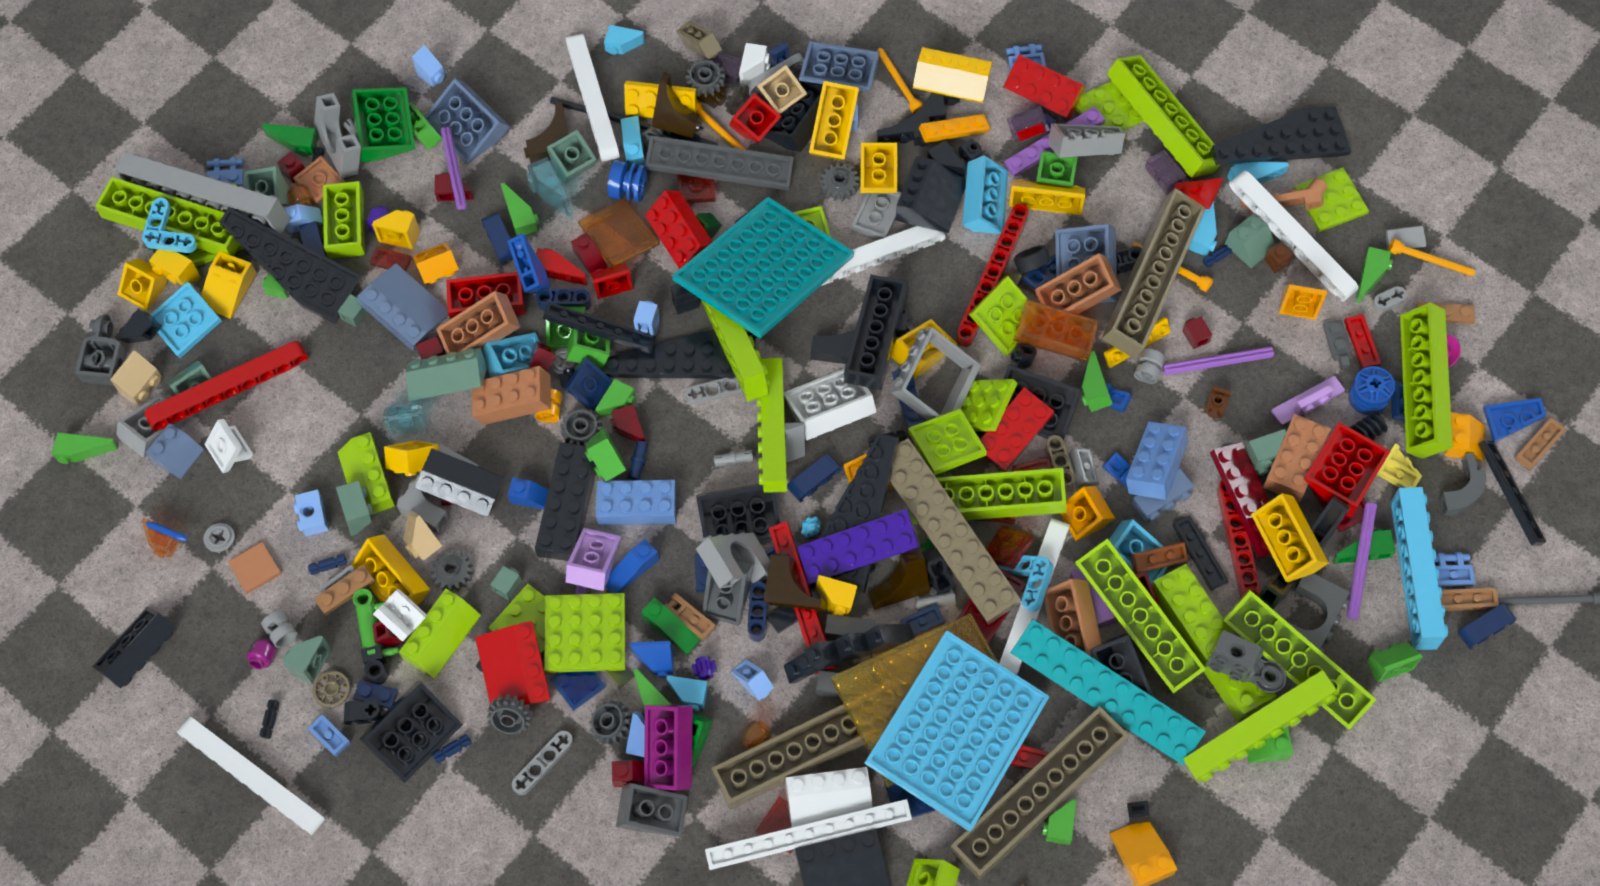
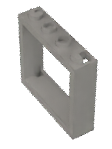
M933 327L922 329L917 333V339L910 348L907 360L902 364L901 372L893 382V388L890 392L927 421L962 407L981 366ZM928 342L962 368L940 415L906 390Z

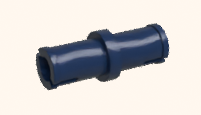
M643 441L636 442L634 455L630 459L631 467L627 476L628 479L640 480L642 466L646 463L645 455L648 443Z

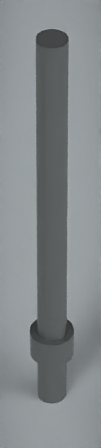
M1593 592L1591 595L1498 598L1499 605L1503 603L1506 605L1600 604V592Z

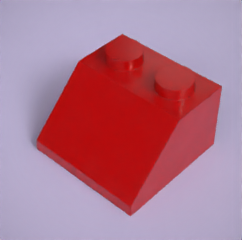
M754 93L732 117L729 126L742 137L759 143L782 116Z
M1210 178L1177 182L1173 190L1175 188L1205 206V209H1210L1223 179Z
M626 263L615 264L612 267L597 269L590 273L597 299L633 290L630 271Z

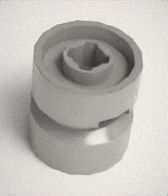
M1144 349L1141 352L1134 377L1148 384L1157 383L1165 356L1157 350Z
M282 610L269 614L261 623L266 634L270 635L269 638L276 648L288 645L298 636L297 631L289 623L288 617Z

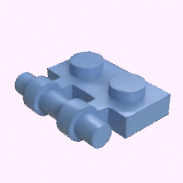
M1033 43L1023 47L1016 45L1012 48H1006V55H1013L1008 56L1010 71L1018 55L1023 53L1029 54L1021 56L1046 67L1044 54L1040 52L1042 51L1041 44L1034 45Z
M231 157L228 160L217 158L213 161H207V168H214V171H207L206 177L211 176L221 182L236 183L238 187L244 186L243 169H237V166H244V159ZM221 167H230V170H221Z
M1454 552V554L1437 553L1434 562L1438 564V566H1435L1439 570L1438 586H1474L1473 566L1464 565V562L1470 561V554H1462V552ZM1446 562H1455L1456 565H1446Z

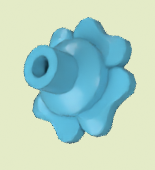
M807 517L802 522L801 534L805 538L814 537L819 533L821 521L818 520V517Z

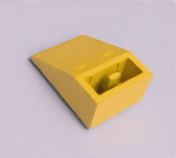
M220 251L217 253L210 265L201 293L203 299L216 314L229 319L232 318L257 274L252 263Z

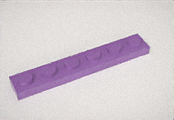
M1094 106L1066 124L1100 126L1105 123V119ZM1049 134L1004 161V165L1014 177L1040 163L1042 151L1055 153L1048 145Z

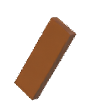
M1185 542L1130 554L1134 574L1189 561Z

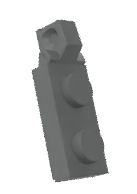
M1343 321L1324 322L1323 328L1331 357L1334 361L1338 360L1341 370L1348 369L1351 349Z

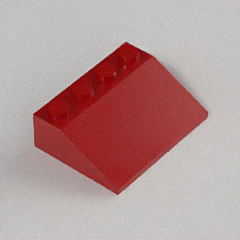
M1338 422L1304 477V480L1327 503L1335 496L1351 508L1345 516L1351 518L1388 457L1390 450Z
M533 621L515 624L475 637L490 703H492L494 698L498 699L499 695L505 698L507 694H509L510 698L517 696L518 701L525 700L524 705L530 706L552 701Z

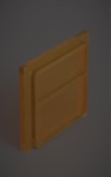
M626 200L578 221L583 233L587 232L596 244L602 257L612 267L660 245V242Z

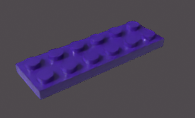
M905 509L797 546L807 582L808 584H813L817 582L819 575L831 578L920 548L909 511Z

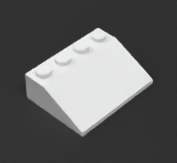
M845 368L784 392V398L796 423L804 422L806 440L876 413L873 395L867 387L845 383Z
M867 767L792 776L785 779L791 828L873 808Z

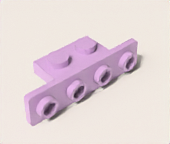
M1333 376L1273 408L1271 413L1279 424L1283 426L1292 420L1294 414L1299 416L1308 414L1316 407L1323 406L1331 399L1344 393L1345 389L1338 379Z

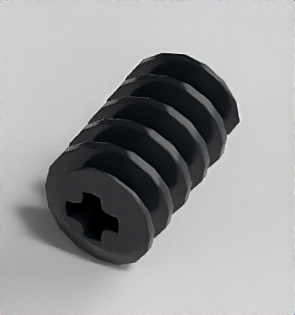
M1377 412L1368 414L1367 417L1362 418L1361 421H1357L1356 424L1349 427L1370 440H1375L1376 436H1381L1382 432L1388 431L1384 419Z

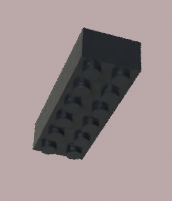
M870 274L844 370L845 383L882 390L908 293L907 281Z
M560 442L536 540L535 551L537 557L569 561L584 528L596 476L594 468L597 467L594 461L590 462L585 454V451H587L586 446Z

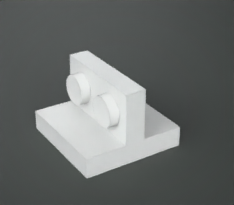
M225 419L217 420L205 446L222 473L230 471L234 462L248 460L252 457L253 453L236 426L229 427Z
M399 589L373 614L402 642L428 616Z

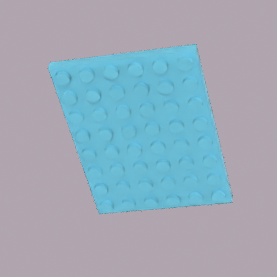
M946 630L864 763L970 832L1050 696Z

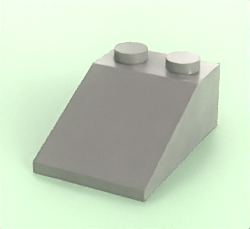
M161 394L118 420L116 437L143 458L147 456L145 452L165 429L153 430L144 415L147 408L166 400ZM185 419L176 422L172 425L178 427Z

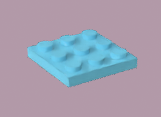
M186 282L150 314L162 325L157 333L179 358L184 356L222 322L220 317L189 282Z

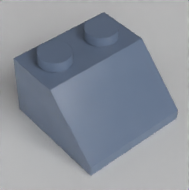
M169 423L145 453L153 463L177 478L182 479L204 452V449L185 432Z

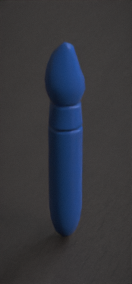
M146 522L148 528L172 537L177 541L188 540L187 536L181 532H176L156 522Z

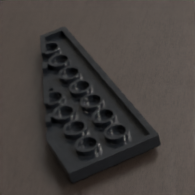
M1336 107L1305 108L1213 145L1211 152L1215 165L1340 157L1350 155L1351 149Z
M228 207L219 222L220 225L302 308L335 324L339 318L338 310L348 296L353 294L362 275Z
M714 329L655 344L651 354L636 349L609 356L603 367V372L609 378H736ZM748 331L747 335L752 336L755 344L753 348L756 350L757 336Z
M883 434L877 435L867 452L865 460L857 469L854 479L849 483L836 506L835 512L830 520L827 521L826 527L818 539L882 517L899 438ZM871 564L831 578L856 585L857 592L865 593Z

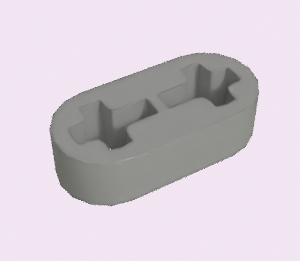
M1397 286L1378 294L1373 300V308L1378 312H1385L1401 305L1407 297L1406 290ZM1395 293L1398 294V295H1399V294L1402 295L1401 298H1399V297L1393 298V297H1394ZM1379 300L1381 302L1386 301L1385 305L1383 306V304H1378Z

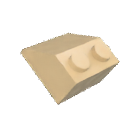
M787 65L757 86L758 91L768 105L779 114L807 95Z
M133 350L110 380L121 396L139 406L141 402L147 400L152 388L159 385L162 376L152 364Z
M409 511L403 539L407 545L404 547L411 556L413 555L415 558L418 557L425 560L441 548L442 545L420 515Z

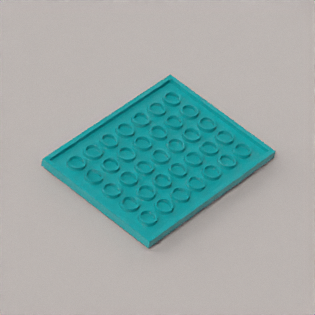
M767 197L675 272L672 280L758 338H762L854 257V251Z

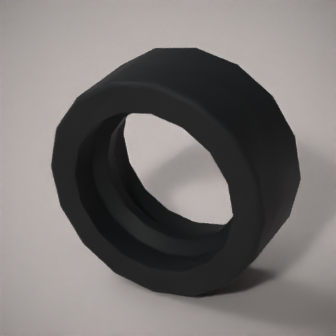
M1038 245L1020 252L1013 260L1018 272L1024 273L1044 266L1051 260L1046 245Z

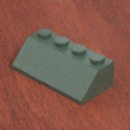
M469 348L462 352H450L442 356H431L427 359H415L409 362L405 372L409 401L482 387L487 364L481 349Z

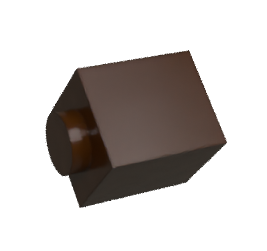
M1282 241L1267 250L1264 261L1274 273H1277L1290 265L1293 253Z

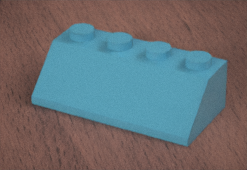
M985 155L968 162L962 225L973 232L1001 234L1005 219L1008 170Z

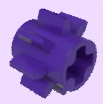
M709 656L695 659L696 664H692L694 677L698 676L699 680L713 678V673L717 672L715 660L710 661Z

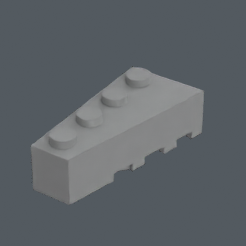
M1051 124L1048 145L1059 158L1121 154L1126 133L1119 126Z

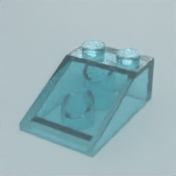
M546 157L527 165L529 173H526L530 182L529 186L532 193L536 192L541 200L567 218H573L569 199L548 158Z

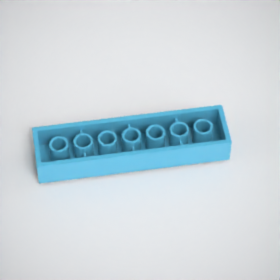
M1423 487L1398 488L1390 503L1412 647L1416 650L1438 649L1446 636H1448V626L1444 624L1443 619L1445 608L1444 605H1441L1440 600L1442 589L1441 586H1438L1437 581L1439 579V570L1437 567L1435 568L1434 562L1436 560V551L1432 549L1433 532L1429 530L1430 514L1426 512L1427 495L1423 493Z

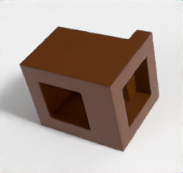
M1213 386L1204 413H1207L1211 418H1222L1231 391Z

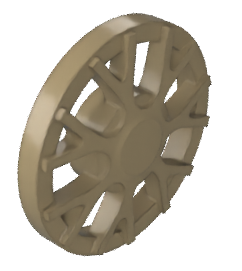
M328 671L321 674L315 680L312 693L319 705L326 708H334L347 700L351 688L349 680L344 674L338 671ZM334 675V681H329L328 676ZM343 678L345 682L339 686L337 682ZM321 680L326 682L323 687L318 685ZM341 688L347 689L345 694L339 693ZM323 690L324 695L317 697L316 692ZM338 695L341 700L335 703L333 698ZM326 696L330 698L328 704L323 703Z

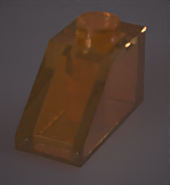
M143 518L142 524L148 543L154 550L153 553L161 558H164V556L171 558L180 541L148 528L146 522L151 520Z

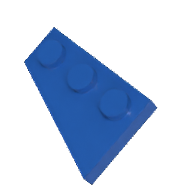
M1541 398L1486 405L1483 408L1494 443L1546 416Z

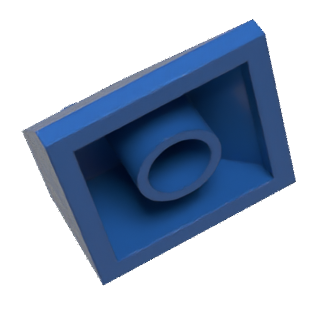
M670 641L630 642L633 656L653 675H657L658 678H667V675H674V651Z

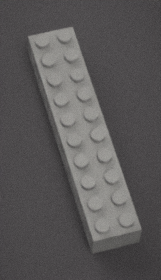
M125 152L115 168L116 173L124 181L222 212H226L227 208L230 207L281 234L290 221L286 209L283 208L280 200L273 195L267 196L257 190L251 191L243 186H234L227 181H218L211 176L205 177L197 172H188L184 168H175L168 163L162 164L152 158L146 159L138 154L132 155Z

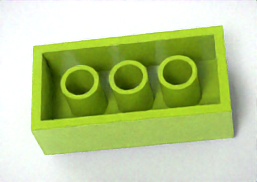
M360 182L323 185L324 249L328 258L364 256V192Z

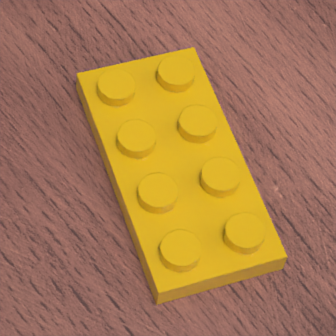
M626 81L624 84L625 115L653 118L659 84ZM672 86L673 92L680 103L687 109L697 113L696 88Z

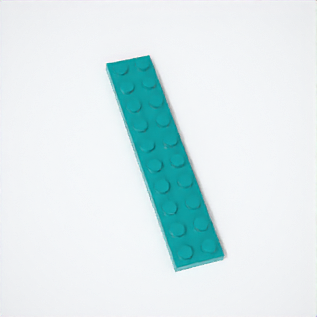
M1033 618L1010 652L1095 709L1101 707L1115 722L1181 765L1185 764L1183 758L1193 752L1206 732L1189 719Z

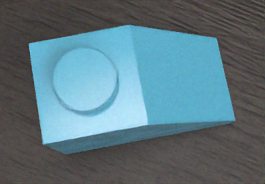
M609 25L604 40L605 51L613 55L624 54L644 44V31Z
M667 675V683L682 705L693 706V712H698L699 709L704 710L708 690L707 681Z

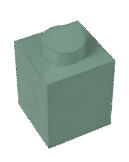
M350 294L338 310V313L342 320L357 327L367 311L358 304L357 297Z
M503 566L490 584L492 591L510 600L522 582L520 573L512 567L508 569Z

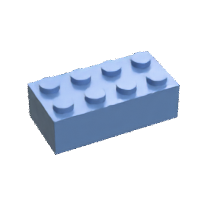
M1148 422L1126 477L1129 494L1167 500L1188 444L1186 427Z
M675 480L597 481L596 518L598 525L676 524Z

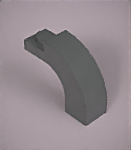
M1466 453L1461 460L1466 478V486L1457 491L1443 492L1439 498L1443 517L1466 512L1477 502L1483 493L1486 485V470H1478L1479 463L1475 459L1474 453Z

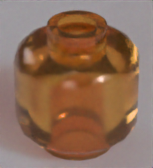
M293 184L287 192L291 206L296 204L312 206L314 197L307 185Z
M752 720L741 732L744 738L742 743L748 749L770 740L771 734L769 732L771 729L761 720Z

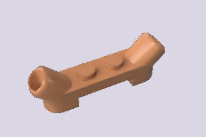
M1314 178L1306 190H1291L1285 194L1274 193L1271 195L1283 208L1304 204L1306 211L1324 205L1322 195L1327 190V184L1320 178ZM1241 200V206L1249 210V215L1251 216L1252 214H1254V212Z

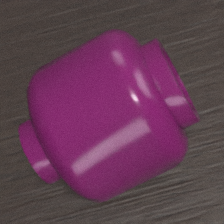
M255 640L247 653L249 665L253 668L260 670L271 665L277 650L270 640Z

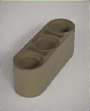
M1052 435L1047 439L1046 443L1047 458L1051 469H1064V479L1070 481V483H1065V492H1068L1074 486L1075 474L1063 439L1058 435ZM1057 445L1059 448L1053 449L1050 446ZM1056 462H1062L1064 465L1058 466Z

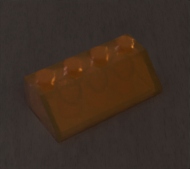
M1026 299L1016 326L1013 341L1030 344L1036 348L1085 362L1091 354L1099 321Z

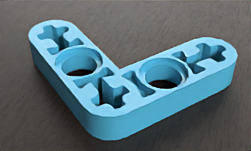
M165 198L155 199L151 205L142 235L144 244L151 249L182 253L193 252L197 248V243L192 235L165 231L171 207ZM154 220H161L158 226H152ZM168 238H174V242L172 244H165V241Z
M1012 554L1003 556L999 561L1001 569L1011 575L1029 576L1022 598V605L1029 612L1038 611L1046 594L1053 571V564L1047 557ZM1030 562L1028 568L1022 569L1024 563ZM1037 581H1042L1038 588H1033Z

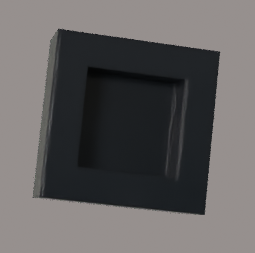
M1148 801L1127 803L1130 824L1151 822Z

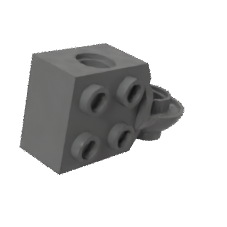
M103 314L97 317L96 320L92 319L89 323L90 337L83 339L75 375L82 383L114 386L110 379L125 362L127 351L120 342L110 338L113 334V323L108 314Z
M1225 630L1221 632L1212 648L1206 666L1210 667L1214 672H1222L1228 675L1232 680L1256 684L1260 690L1267 693L1278 692L1286 684V674L1283 668L1275 662L1261 659L1264 652L1262 647ZM1265 676H1269L1272 681L1266 680Z

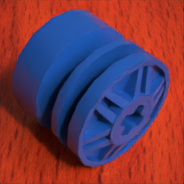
M614 160L608 179V197L621 200L626 192L628 201H632L634 198L635 202L640 203L647 187L646 165L641 164L638 167L637 163H633L629 171L627 162Z
M1370 366L1363 368L1358 372L1349 390L1351 406L1363 415L1373 412L1380 414L1385 410L1395 391V381L1392 375L1380 367Z

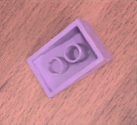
M583 528L567 563L566 583L604 591L611 574L621 536Z

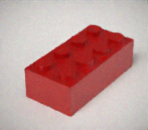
M1018 55L1003 86L1068 119L1072 117L1086 86L1021 55Z
M665 190L645 214V217L679 269L713 242L680 191Z
M518 272L446 280L447 305L450 319L494 291L507 295L516 316L526 315L524 290Z
M1024 387L1006 408L996 431H987L980 439L987 450L984 458L1002 472H1007L1054 416V410Z

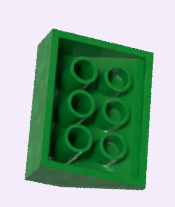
M406 87L352 89L351 104L355 134L361 146L360 162L380 161L415 150Z

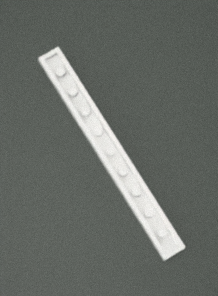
M907 799L708 848L705 849L709 869L713 870L793 850L798 847L912 820Z

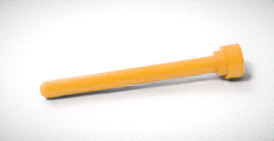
M878 48L879 57L909 101V109L914 115L924 104L921 100L915 99L882 48Z
M696 99L697 114H700V117L733 148L746 150L703 110L702 103Z
M1395 238L1391 240L1388 251L1395 255L1397 253H1404L1470 276H1474L1476 273L1472 268L1404 246V243Z
M1134 242V243L1132 244V247H1133V246H1139V247H1141V248L1143 247V245H1141V244H1139V243H1137V242ZM1180 266L1177 272L1197 283L1199 289L1207 292L1213 283L1212 278L1208 276L1200 277Z

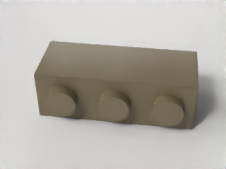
M688 21L676 30L687 49L707 60L716 57L718 52L722 50L712 32L691 21Z

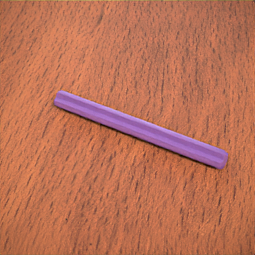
M442 127L441 136L456 207L458 210H465L467 203L451 129L449 127Z
M1270 346L1168 363L1163 365L1164 375L1272 358L1274 350Z
M1371 502L1366 503L1364 508L1347 611V618L1358 620L1377 509V504Z

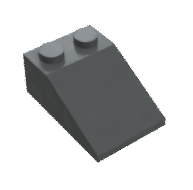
M735 559L744 576L732 587L719 588L708 570L702 614L707 618L739 626L751 583L753 564Z
M632 783L622 786L616 827L632 831L682 837L688 796Z

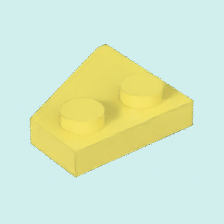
M1395 443L1377 475L1399 488L1416 487L1422 475L1412 466L1409 458H1405L1399 450V445Z

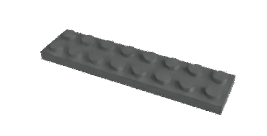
M650 136L645 165L647 170L789 191L794 157Z

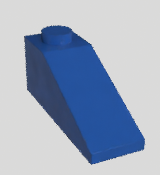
M522 233L508 240L507 242L524 292L537 294L540 289L551 287L546 271L526 236Z
M646 539L629 551L613 569L606 584V588L610 593H620L659 561L658 552Z

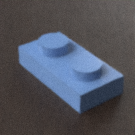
M323 714L307 728L335 757L351 744Z

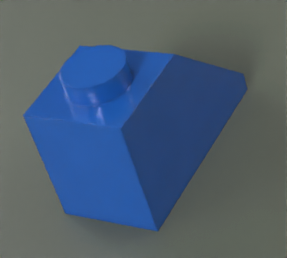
M512 478L508 492L511 504L544 509L548 495V489L530 480Z

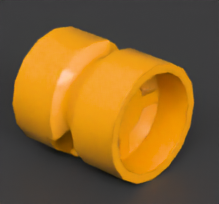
M551 389V409L535 413V418L541 422H558L560 419L562 393Z

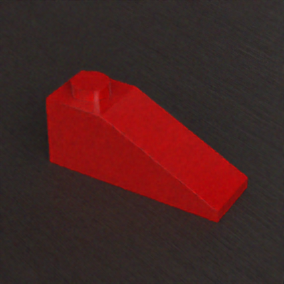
M549 248L537 249L536 255L543 265L548 278L587 286L586 274L556 251Z

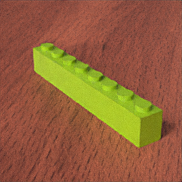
M762 358L760 362L766 366L768 372L766 376L770 386L767 387L768 395L757 398V408L761 407V411H757L758 423H761V426L758 427V438H762V442H758V454L762 453V457L758 458L759 469H763V473H759V485H763L764 493L787 492L782 358Z
M1321 670L1189 754L1183 760L1199 783L1201 781L1205 783L1214 777L1213 774L1220 770L1222 772L1231 766V762L1247 757L1249 755L1248 752L1253 748L1259 749L1266 744L1265 741L1269 738H1277L1283 734V729L1299 724L1302 717L1307 714L1308 716L1315 714L1319 710L1318 707L1324 703L1328 705L1337 699L1336 696L1339 695L1338 691L1325 672Z

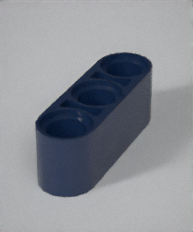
M499 213L481 219L490 242H492L493 249L500 260V264L513 259L507 242L510 240V237Z
M317 222L299 226L303 245L327 257Z
M544 288L540 289L536 294L538 306L543 311H545L548 302L560 306L586 307V311L592 305L590 294L585 289Z
M826 454L788 484L787 489L799 502H803V499L816 492L820 485H825L830 481L834 474H839L842 467L830 454Z
M760 581L751 585L749 594L747 627L750 639L755 642L765 638L768 604L763 602L766 584ZM759 590L764 592V594L761 596H756L754 594L756 591ZM756 609H761L763 611L759 615L753 613V611ZM754 628L762 629V631L757 634L752 632Z
M1503 603L1463 627L1458 634L1468 648L1472 649L1475 644L1479 645L1489 639L1488 637L1491 634H1497L1505 629L1506 625L1513 624L1517 619L1506 604Z

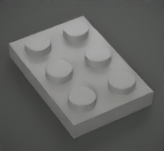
M901 192L866 193L851 225V230L878 240L888 237L896 219V205Z

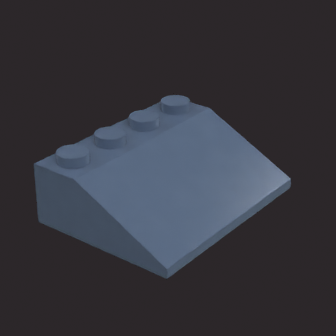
M809 41L799 81L823 84V81L858 87L859 90L870 92L878 71L879 52Z
M456 78L453 79L425 115L427 121L440 136L442 127H449L451 129L455 152L466 164L472 162L497 143L510 128L465 82Z
M1109 224L1055 230L1056 277L1100 253L1108 258L1117 278L1116 228ZM1117 293L1099 303L1117 302Z
M394 264L376 278L357 296L358 304L412 351L417 348L416 344L423 342L449 316L448 308L397 264Z

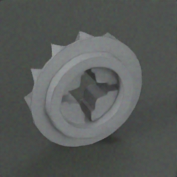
M561 348L555 351L556 356L550 368L555 374L564 373L563 369L574 367L576 370L580 363L568 361L570 366H561L560 359L566 361L567 348Z
M217 523L206 530L203 541L211 552L220 554L222 551H228L236 537L229 525ZM222 535L225 541H219L217 543V540L214 536L220 537Z

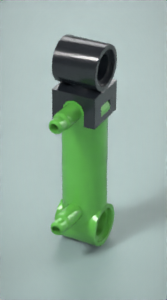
M359 589L353 595V603L356 606L362 642L361 655L365 665L364 672L372 683L382 684L387 680L389 674L383 665L387 664L386 657L399 653L400 650L399 647L383 649L381 644L375 643L373 624L378 622V618L373 614L385 602L377 603L369 590ZM368 598L365 604H361L363 599ZM380 669V673L373 676V672Z

